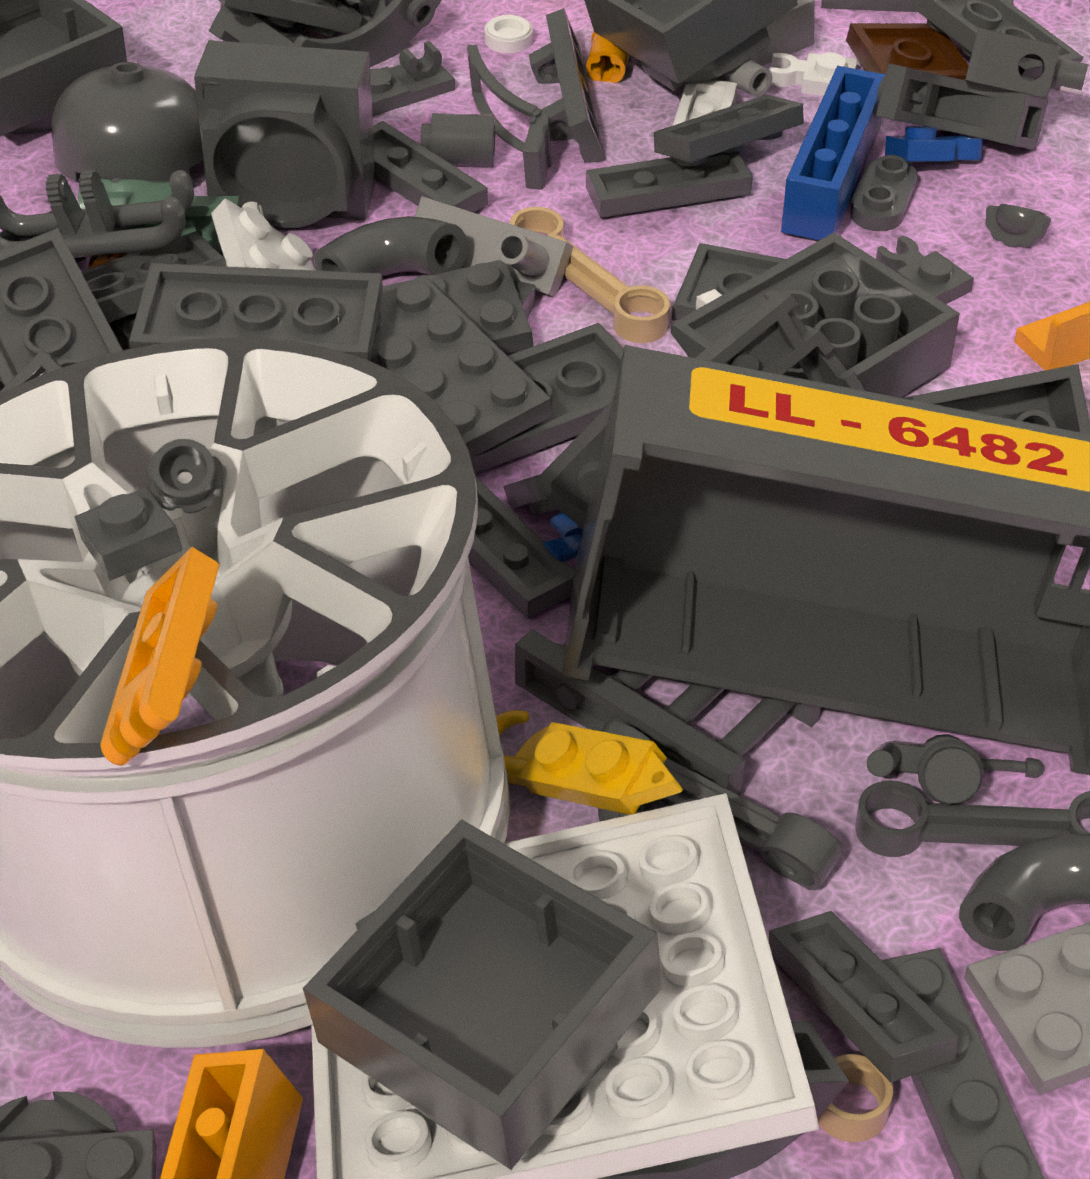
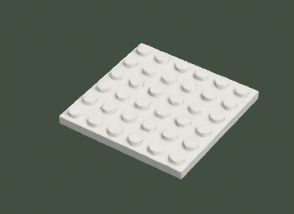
M726 793L504 843L656 931L658 934L662 989L617 1042L618 1048L581 1093L565 1109L557 1114L512 1170L483 1151L479 1152L429 1119L415 1106L319 1044L313 1023H311L317 1179H598L819 1130L811 1090Z

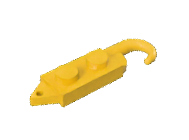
M510 710L497 715L499 736L516 724L527 723L530 718L528 712L524 710ZM551 722L549 727L543 728L529 738L515 757L504 755L509 784L527 787L533 794L627 815L635 814L638 807L642 804L678 794L683 790L664 765L667 759L664 753L654 741Z

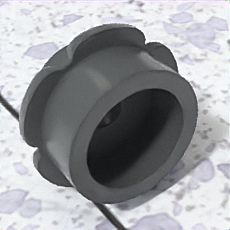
M177 439L163 445L152 456L146 470L147 477L152 481L149 491L161 507L168 511L181 508L182 511L188 514L202 511L210 506L214 501V491L221 488L224 481V470L220 460L212 456L203 444L190 439ZM182 472H188L192 475V480L186 484L180 483L177 480L178 475Z

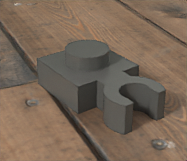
M901 236L898 238L896 247L898 254L890 252L883 246L877 248L876 259L945 304L972 291L974 277L937 251L923 256L918 252L916 242L908 237Z

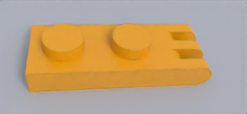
M191 547L146 591L100 743L101 751L105 758L115 765L123 766L129 763L140 752L141 748L146 747L158 736L160 730L167 728L178 717L182 701L194 686L201 671L202 662L195 658L199 639L209 628L217 611L218 604L211 599L220 563L194 547Z

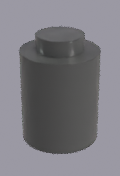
M432 113L431 124L422 123L421 145L453 166L494 167L495 115Z

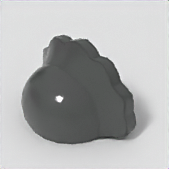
M1000 204V206L991 205L986 208V227L991 231L993 239L1002 241L1008 247L1017 248L1022 246L1030 248L1037 240L1045 236L1051 223V218L1046 216L1045 213L1024 207Z

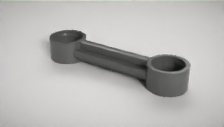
M608 721L601 730L602 732L651 741L640 731L619 721ZM668 758L665 760L664 765L683 790L678 794L658 800L672 806L726 793L740 843L760 853L765 863L776 873L808 890H818L821 888L843 852L840 843L829 831L813 820L796 813H784L779 817Z
M892 780L881 781L870 785L861 794L855 832L859 841L867 849L886 857L908 855L914 852L921 845L922 841L1021 846L1031 841L1061 834H1089L1078 822L1090 818V791L1078 795L1072 801L1069 809L966 804L945 805L942 803H927L925 797L909 784ZM880 809H895L907 814L915 824L903 829H890L877 824L869 815Z

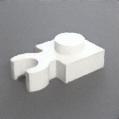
M828 52L823 54L809 53L806 61L799 60L790 54L774 53L772 67L769 69L772 73L771 85L787 87L798 84L802 85L801 93L824 96L837 65L856 69L858 59L847 58L837 53Z

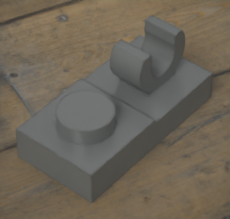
M430 41L424 42L425 53L423 58L416 59L405 48L401 50L399 56L401 65L391 68L387 66L381 69H370L372 117L455 90V78L441 65L442 55Z

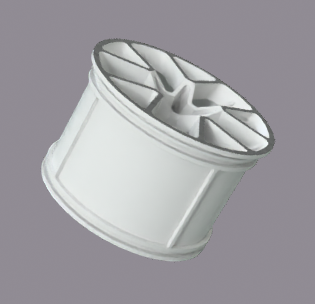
M214 338L160 343L114 352L43 374L0 393V979L12 992L39 1012L63 1025L93 1036L126 1044L162 1048H203L240 1044L282 1035L310 1026L312 1019L303 987L357 931L355 923L378 909L461 819L500 842L505 843L510 813L509 784L468 558L474 542L478 518L475 473L469 450L455 424L435 401L411 382L369 360L334 349L274 339ZM177 439H190L203 444L212 456L220 460L224 470V481L222 487L214 491V501L202 511L188 514L182 511L181 508H176L173 511L164 509L176 525L182 551L109 581L82 542L74 516L100 506L104 501L113 496L129 494L144 487L149 489L152 481L146 474L148 463L152 456L166 443ZM182 472L178 475L177 480L180 483L186 484L192 480V475L188 472ZM191 547H194L220 563L211 599L216 601L218 606L209 628L199 639L195 658L202 662L201 671L186 697L192 696L216 721L190 729L160 734L146 747L141 748L140 752L129 763L123 766L115 765L105 758L101 751L100 743L146 591ZM275 661H314L337 664V666L327 665L317 672V678L290 693L282 695L284 691L283 684L278 676Z

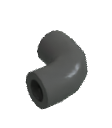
M413 216L388 218L355 228L318 249L314 256L316 271L380 273L382 277L411 271L435 275L461 268L466 258L467 238L459 226L445 221Z
M1061 834L1025 843L997 857L976 878L960 905L959 919L965 932L972 940L985 948L995 951H1009L1023 944L1041 915L1055 908L1067 905L1090 904V834Z

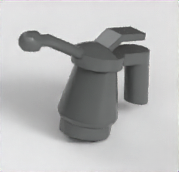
M949 734L936 735L928 739L924 744L897 740L885 742L876 748L867 759L869 772L877 777H884L892 771L918 773V782L924 793L932 800L945 805L961 804L971 799L980 789L984 777L983 770L1025 773V777L1038 778L1044 772L1043 763L1035 758H1026L1025 761L982 759L968 744L961 741L958 737Z

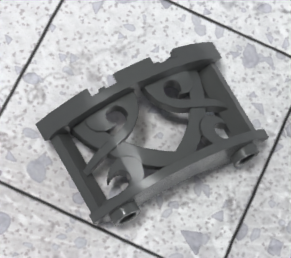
M367 0L366 4L347 1L363 16L360 27L351 33L330 39L308 38L310 27L307 24L295 22L293 27H284L269 21L262 14L250 12L248 18H243L227 13L221 8L209 32L220 40L228 42L369 52L370 67H373L398 54L423 27L427 26L432 21L435 10L442 0Z

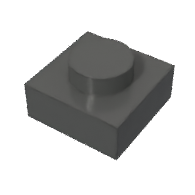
M147 487L129 494L113 496L104 501L100 506L74 516L82 542L109 581L182 551L176 525Z

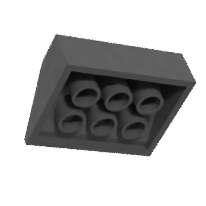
M833 232L671 324L670 333L688 357L695 358L766 301L763 295L767 291L772 289L790 294L798 302V305L792 309L795 315L804 325L821 330L834 346L833 353L846 370L855 372L865 391L901 398L951 366L960 313ZM799 362L783 374L784 376L809 380Z

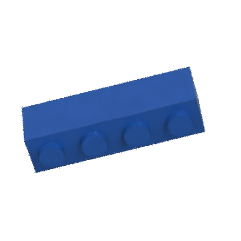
M837 65L787 176L781 233L821 240L833 232L837 234L881 127L882 117L876 116L879 105L877 92L879 84L886 74Z

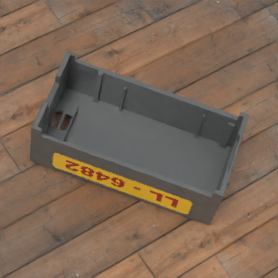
M625 345L576 559L561 676L589 681L592 664L1068 753L1070 771L1090 775V590L1082 589L1090 568V434ZM1066 545L1083 548L1069 586L1056 584L1054 581V576Z

